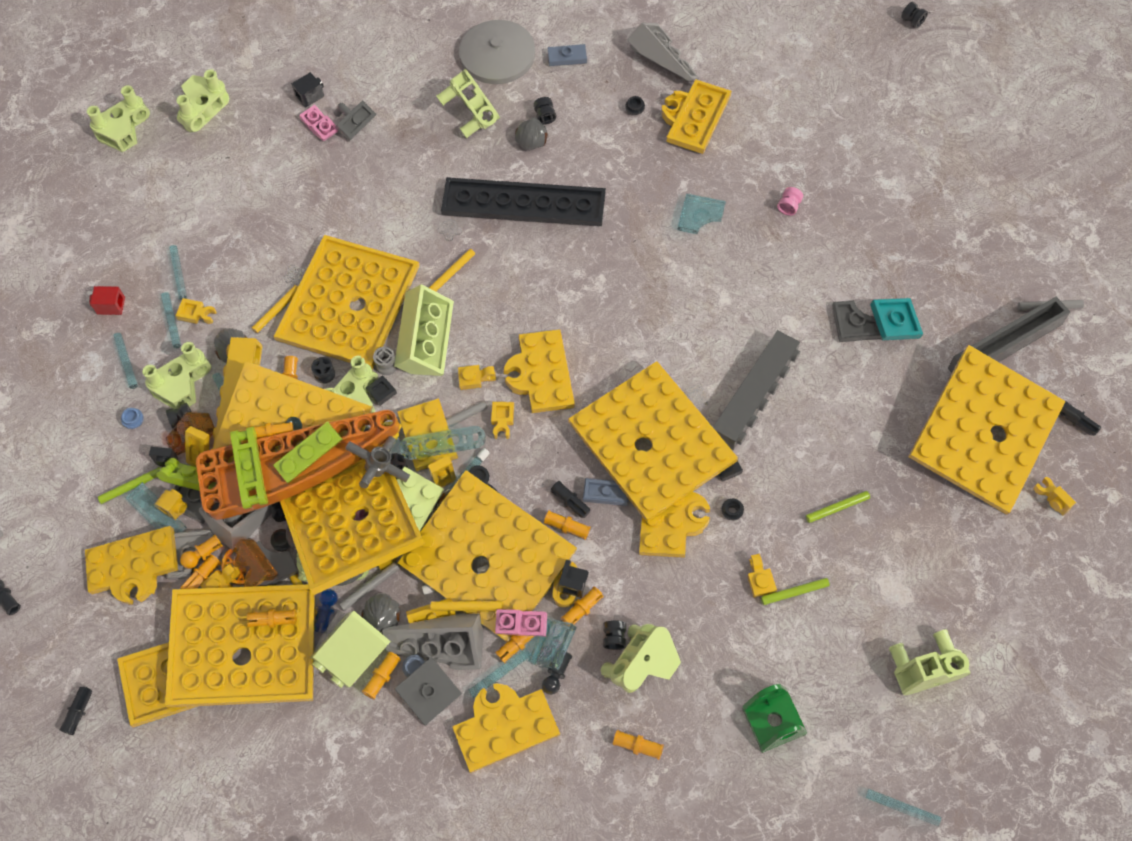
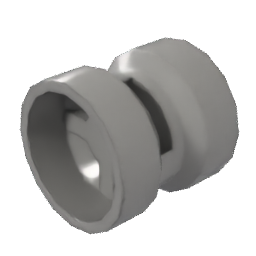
M381 347L374 352L373 359L377 371L386 376L393 374L397 369L394 366L395 355L393 350L388 347Z

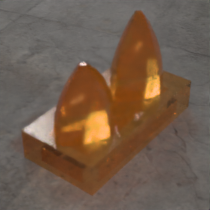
M240 539L235 544L238 551L235 556L234 566L241 568L249 565L250 567L245 577L244 587H253L264 581H273L279 575L253 539Z

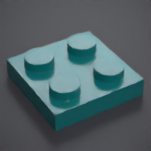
M911 298L876 299L870 303L882 341L920 339L923 336V331Z

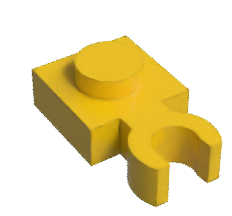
M182 298L175 316L180 321L197 324L199 319H203L205 323L212 324V318L207 315L210 313L216 314L217 312L212 306L204 307V304L200 301Z
M492 402L491 424L496 425L493 429L495 439L498 438L500 431L505 432L506 439L510 438V429L507 425L514 424V402Z

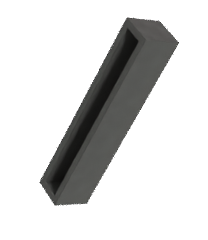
M1056 296L975 343L972 347L1000 362L1063 325L1070 311ZM963 351L956 354L953 357L948 367L951 373L957 365Z
M777 330L713 426L730 449L734 450L737 444L742 445L747 436L746 430L748 427L753 428L758 419L757 413L759 410L764 411L769 402L767 398L770 394L774 395L780 385L778 381L780 378L784 379L790 370L789 364L791 361L795 363L801 351L798 350L800 341Z

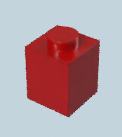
M94 286L93 293L89 297V303L96 314L122 315L125 296L121 289L116 286Z

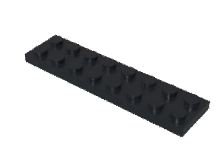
M446 177L441 214L602 226L606 188Z

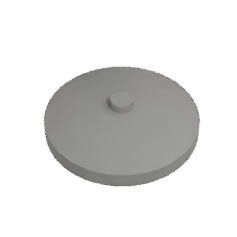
M507 20L486 21L474 26L464 35L459 47L460 61L462 67L469 72L472 78L488 84L509 83L522 77L531 68L535 59L534 40L530 33L517 23Z

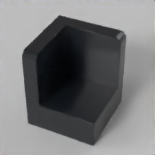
M566 559L559 582V592L582 598L589 572L571 566V560Z

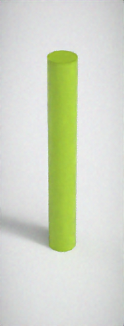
M161 468L153 469L97 496L99 502L104 504L157 478V472Z
M864 491L805 515L808 523H812L870 499V494L868 491Z
M823 578L761 596V602L764 606L830 586L828 578Z

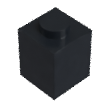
M311 72L291 83L295 97L305 108L324 97L322 89L324 85L319 77L315 78Z

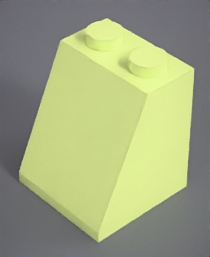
M351 611L343 617L310 658L314 661L312 665L321 673H324L326 670L333 676L330 680L339 688L343 686L350 688L391 641L359 614Z

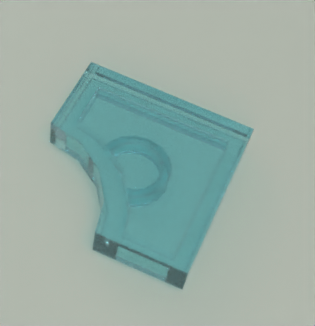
M686 193L677 230L698 234L700 228L705 224L713 221L721 222L726 201Z

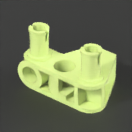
M212 69L207 70L204 73V77L192 75L181 85L184 95H180L176 100L180 107L177 121L184 126L186 131L197 132L227 105L230 98L224 83L218 80L216 71Z
M466 69L452 78L449 83L450 86L436 95L443 106L455 96H458L474 115L473 119L460 128L466 138L480 128L485 130L500 119L492 104ZM471 84L473 87L471 91L474 96L467 100L461 91ZM484 111L491 112L490 121L482 119Z
M129 85L121 89L124 100L101 113L97 106H90L87 109V114L91 119L90 127L97 140L120 152H124L137 144L135 127L147 120L150 115V110L146 107L142 98L136 96L134 89Z
M192 342L184 343L181 346L183 354L159 369H156L154 365H147L142 371L146 377V387L152 396L174 409L179 408L184 403H188L189 407L196 403L195 381L208 374L212 368L204 353L196 348Z
M354 356L351 359L352 368L334 389L327 388L325 390L372 406L371 413H373L375 409L367 395L366 387L378 379V374L365 363L364 358Z
M644 624L642 626L631 625L628 628L627 634L632 640L615 664L606 662L601 667V674L605 678H611L613 684L622 687L627 693H632L641 686L648 674L670 680L681 661L669 631L665 627Z
M947 629L933 634L941 655L937 652H932L910 661L903 643L889 647L897 667L894 674L904 696L956 681L971 674L969 659L961 650L954 648ZM952 662L957 664L958 670L953 668L950 664Z

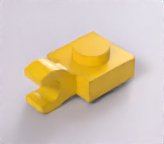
M479 365L458 367L460 390L482 388L481 382L496 380L494 366H488L480 370Z
M1045 477L1042 480L1046 488L1041 487L1038 483L1034 486V491L1039 495L1048 496L1046 500L1050 503V506L1062 516L1069 512L1076 504L1060 486L1056 487L1049 477Z
M760 553L751 555L749 562L753 573H749L747 578L753 598L775 593L777 588L771 569H763Z
M229 564L222 571L216 570L200 586L201 588L232 587L230 582L242 572L236 565L233 567Z

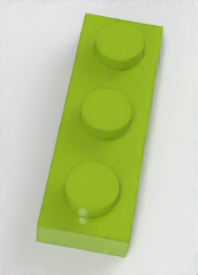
M327 421L273 466L284 480L290 483L343 439Z

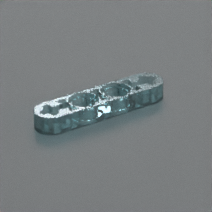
M470 426L407 437L400 442L399 449L404 458L417 459L480 448L484 445L486 436L481 427ZM475 433L479 436L477 441H474L472 438ZM462 435L466 436L467 443H464ZM452 436H457L460 441L457 445L452 446L448 444V439ZM429 440H435L438 442V445L434 449L426 448V443ZM419 442H421L423 448L422 451H420L419 449ZM412 444L413 447L412 452L407 451L408 445Z

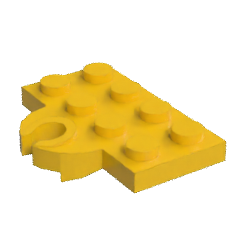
M695 79L689 93L674 91L673 94L666 97L661 113L664 121L672 126L667 135L666 142L704 154L727 106L732 91ZM667 106H675L676 109H669Z
M561 330L519 334L518 339L521 353L512 356L504 366V375L516 371L520 376L517 378L505 377L506 385L512 390V393L518 395L528 394L531 413L574 408L575 402Z
M692 492L648 523L642 517L639 555L685 558L686 537L697 536L703 533V530L709 524L710 517L696 518L693 515V512L696 510H703L705 513L710 512V506L706 499L700 494Z
M167 526L86 549L85 561L88 592L93 595L111 590L112 595L117 600L133 605L130 591L134 587H138L136 598L140 602L145 601L151 594L155 593L157 576L178 571L174 528Z
M496 683L493 684V687L500 695L496 703H489L486 700L487 691L485 688L480 690L473 706L475 717L452 726L470 773L560 736L559 729L542 689L519 698L515 690L509 686Z

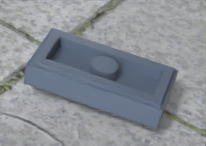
M586 45L548 47L549 66L587 63Z
M585 478L583 502L628 506V497L615 481Z

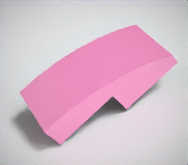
M313 105L299 115L300 120L322 141L327 140L338 132L332 120L327 115L324 116L316 105Z
M497 609L496 634L546 637V612Z

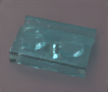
M547 619L546 637L538 636L528 661L533 665L559 670L577 627L569 622Z

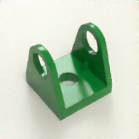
M775 684L759 691L742 706V710L762 753L807 734L787 688L781 684ZM771 714L779 716L781 724L779 726L770 725L768 716Z

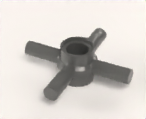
M389 436L382 447H375L371 452L351 441L347 444L346 450L359 456L366 462V473L359 482L362 488H367L374 477H380L384 472L395 476L405 483L409 479L410 474L390 464V451L396 443L394 437Z

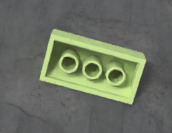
M422 284L405 293L394 363L395 367L410 374L444 375L454 301Z

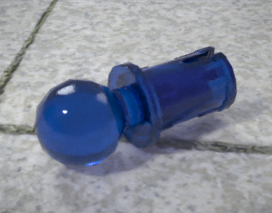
M326 589L320 594L319 600L322 606L316 607L318 612L314 622L315 632H319L322 623L320 631L323 634L327 633L331 614L335 612L331 609V606H334L338 601V595L332 589Z

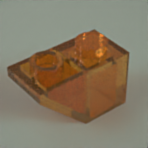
M186 412L166 437L167 445L174 450L176 455L186 452L185 431L190 426L209 434L210 439L215 427L209 413Z

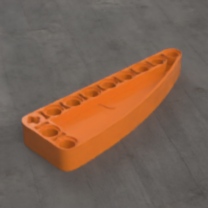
M382 410L330 422L338 434L348 430L347 435L341 437L343 440L290 483L284 480L273 465L294 449L297 441H304L323 424L257 439L268 504L252 505V508L244 509L241 503L235 460L228 463L229 458L234 456L232 445L204 451L196 459L203 510L215 520L226 519L266 507L314 487L362 459L345 449L349 441L371 452L375 447L383 445L389 436L393 437L400 429L396 415L390 410ZM387 420L393 421L390 426H383ZM366 425L371 426L368 431H361L362 427ZM281 445L279 451L272 452L275 446ZM217 482L214 488L209 489L211 483ZM256 489L249 491V496L257 494ZM216 503H220L219 508L215 511H212L213 505Z

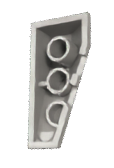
M642 22L627 39L631 43V48L636 53H640L688 81L699 79L689 63L684 59H680L681 52L670 45L672 43L671 38L658 23Z
M220 503L214 504L212 507V511L217 510L220 506ZM274 504L221 520L213 519L203 510V507L199 508V512L213 534L223 544L233 550L248 539L270 516Z
M457 614L387 627L382 630L383 635L391 641L386 646V651L406 657L411 655H418L424 659L432 657L436 663L450 665V668L456 670L481 668L483 630L480 614Z

